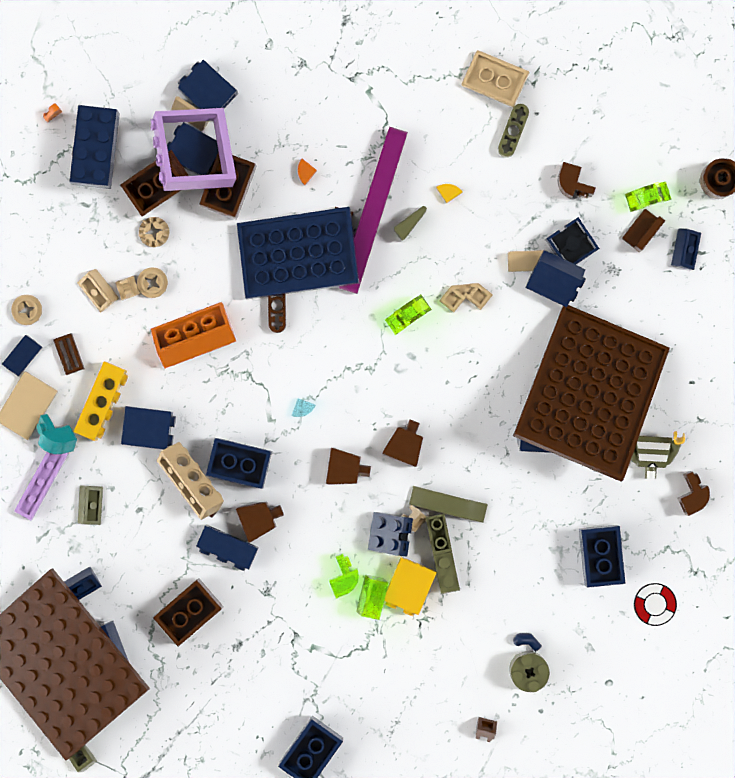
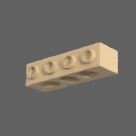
M180 442L162 450L157 462L198 517L202 520L219 511L224 502L222 495L212 486L210 479L203 474L198 463L194 462L189 455L188 450Z

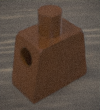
M409 419L406 429L397 427L382 454L417 467L423 437L416 434L420 423Z
M331 448L326 484H357L358 476L370 477L371 466L361 465V456Z
M267 501L236 508L249 543L276 528L274 519L284 516L281 505L270 508Z

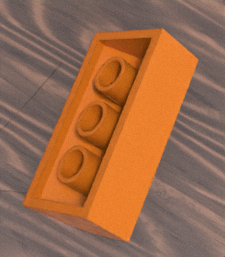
M222 302L151 328L157 354L165 369L236 342L232 326Z

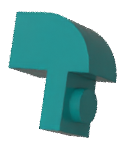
M48 414L40 415L37 424V432L40 435L38 445L44 451L51 454H65L74 451L77 438L70 425L55 428Z

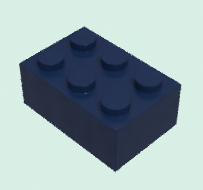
M215 438L206 476L263 489L272 451Z
M608 525L579 528L584 586L589 588L626 584L620 526Z
M312 715L279 761L278 767L293 778H318L343 743L344 737Z

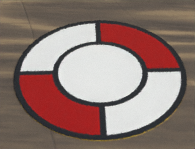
M660 583L645 585L638 591L634 599L636 615L642 622L651 626L666 624L673 618L677 609V600L673 591Z

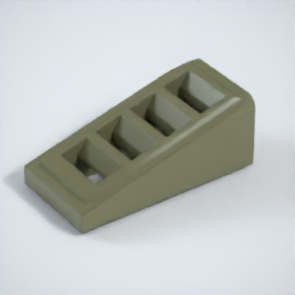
M422 206L394 227V232L401 241L405 240L426 213V206Z
M86 745L69 758L78 773L84 772L97 762ZM82 751L83 754L76 758L75 755ZM86 758L87 761L81 764L80 762Z

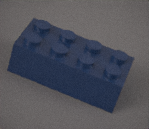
M78 105L69 179L72 185L111 189L120 116L117 109Z

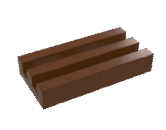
M72 333L53 339L66 375L85 369ZM68 338L70 340L79 367H76L75 362L73 360L70 348L66 340ZM59 341L63 342L72 367L71 370L68 368Z

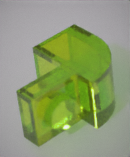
M666 181L647 185L625 194L630 212L672 200Z
M420 294L396 310L385 321L394 334L397 335L432 309Z
M343 553L336 555L342 574L329 579L336 599L353 591L359 579L358 568L350 570L349 567L352 566L351 561Z

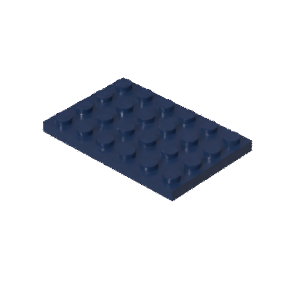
M350 207L237 223L245 299L360 284Z

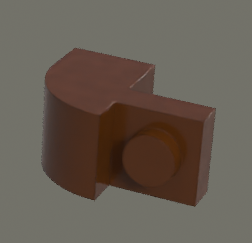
M563 162L557 179L558 187L562 194L570 199L573 197L574 192L582 198L588 199V196L592 197L596 187L578 182L582 167Z
M693 471L683 474L691 492L677 498L686 516L702 510L710 498L709 487L707 485L700 487L701 480L698 474H694Z

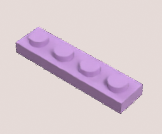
M46 452L14 512L29 520H33L69 453L51 454Z

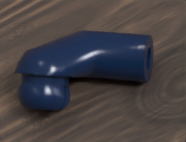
M518 633L513 638V643L516 646L529 645L535 652L542 647L531 633Z

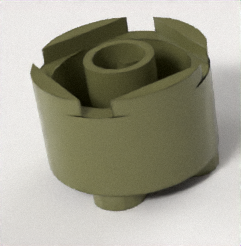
M525 651L515 655L509 666V673L513 683L522 691L537 692L548 682L550 674L548 664L540 654L534 651ZM532 667L533 674L527 675L525 670Z

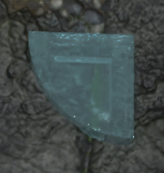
M298 398L291 416H306L314 410L316 405Z

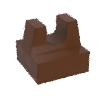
M479 717L475 739L479 740L480 736L487 738V742H491L492 739L494 740L497 721Z

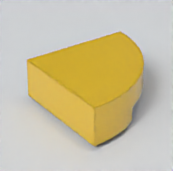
M442 184L436 187L446 203L463 193L460 188L452 184Z

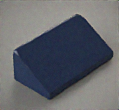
M683 228L678 229L671 262L672 266L689 270L695 269L701 232Z
M25 335L2 365L19 377L43 347L29 335Z
M91 567L64 581L78 600L102 587Z

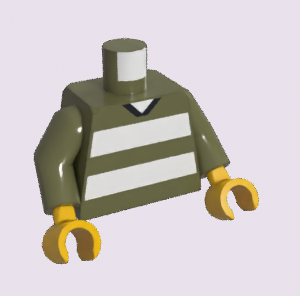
M674 431V440L671 437L639 436L631 461L637 467H645V479H656L657 468H666L667 465L671 464L678 454L681 444L685 442V433L679 438L677 437V431Z

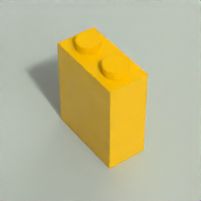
M401 556L383 597V600L386 601L385 605L394 609L398 606L404 609L403 613L414 616V614L419 615L437 572Z

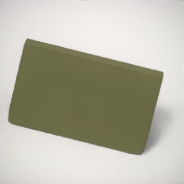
M80 485L78 524L101 525L102 486Z

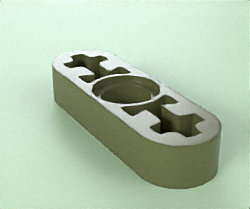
M524 104L514 106L500 140L498 153L504 158H509L514 154L529 116V109ZM520 108L523 109V113L525 114V116L522 115L519 120V122L523 123L522 125H520L518 122L511 121V119L516 120L517 113L515 112V110L519 111ZM510 126L518 127V135L511 136L508 133V128ZM508 139L516 140L515 143L511 141L509 146L512 151L504 153V149L501 147L507 144Z

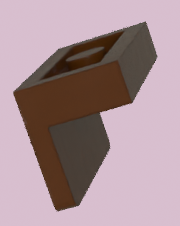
M644 209L622 239L635 250L641 252L666 220L661 216L656 217L650 211Z

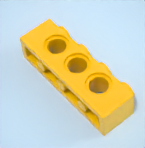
M106 361L103 362L73 431L74 433L93 441L103 437L106 429L103 426L106 420L109 421L113 414L111 410L113 403H117L121 393H119L121 385L124 386L127 382V370ZM108 379H112L115 383L114 388L108 390L105 386ZM102 396L107 400L105 407L98 405V399ZM93 414L99 417V422L96 425L90 422V417Z

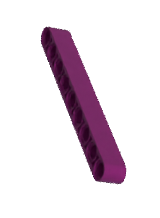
M390 126L354 238L360 284L408 133L407 131ZM360 284L339 286V289L358 294Z

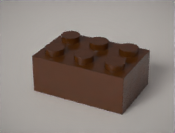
M170 150L168 156L172 177L189 176L173 151ZM156 160L120 184L142 217L181 191H164L163 183L161 184V181H159L160 166H157Z
M219 152L210 175L223 174ZM232 155L236 173V181L233 187L204 189L199 205L237 220L257 166L253 162Z
M198 578L157 613L153 619L179 647L224 606L201 579Z

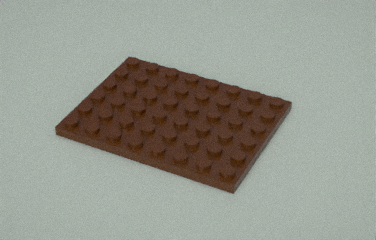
M570 305L567 307L562 306L513 437L622 482L630 464L670 347Z
M53 568L47 571L0 614V679L65 761L71 758L150 690L149 686Z

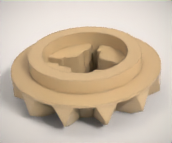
M149 217L143 220L139 227V237L149 247L162 246L169 238V227L159 217ZM151 224H153L155 229H162V231L156 233V240L152 234H146L151 231Z
M151 267L139 274L137 286L144 296L156 298L166 292L168 280L162 270ZM146 278L151 280L156 278V283L160 287L158 288L152 286L148 290L150 283L146 280Z
M21 295L12 304V316L22 325H32L39 321L42 315V305L32 295ZM25 303L28 307H34V309L30 311L29 316L26 313L21 312L25 309Z

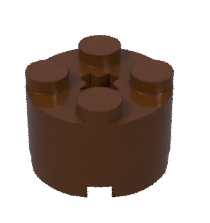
M719 158L704 167L699 183L706 195L719 200L735 193V161ZM722 175L724 178L720 182L718 179Z

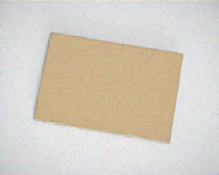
M477 50L461 85L514 108L530 72Z
M25 371L0 411V424L29 440L37 427L40 415L45 414L58 390Z

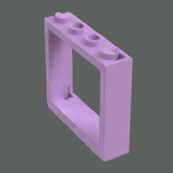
M224 108L155 111L153 119H150V128L154 131L155 135L153 137V146L157 148L156 164L160 166L159 181H161V184L163 183L164 191L233 187L236 181V173ZM213 121L223 174L172 177L163 123Z

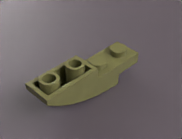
M445 514L426 517L441 594L460 591Z

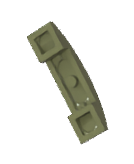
M413 486L409 505L482 523L484 522L488 506L486 503Z

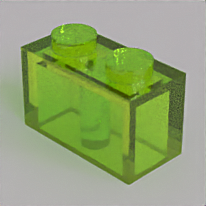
M365 574L356 610L360 616L380 620L389 582L384 578Z

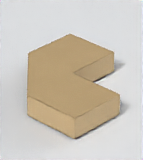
M479 283L453 285L439 301L453 313L465 299L481 310L493 294Z

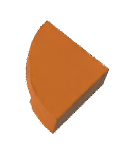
M54 103L48 108L49 111L43 114V118L48 123L62 113V110Z
M301 159L298 165V175L301 182L306 185L317 170L304 159Z

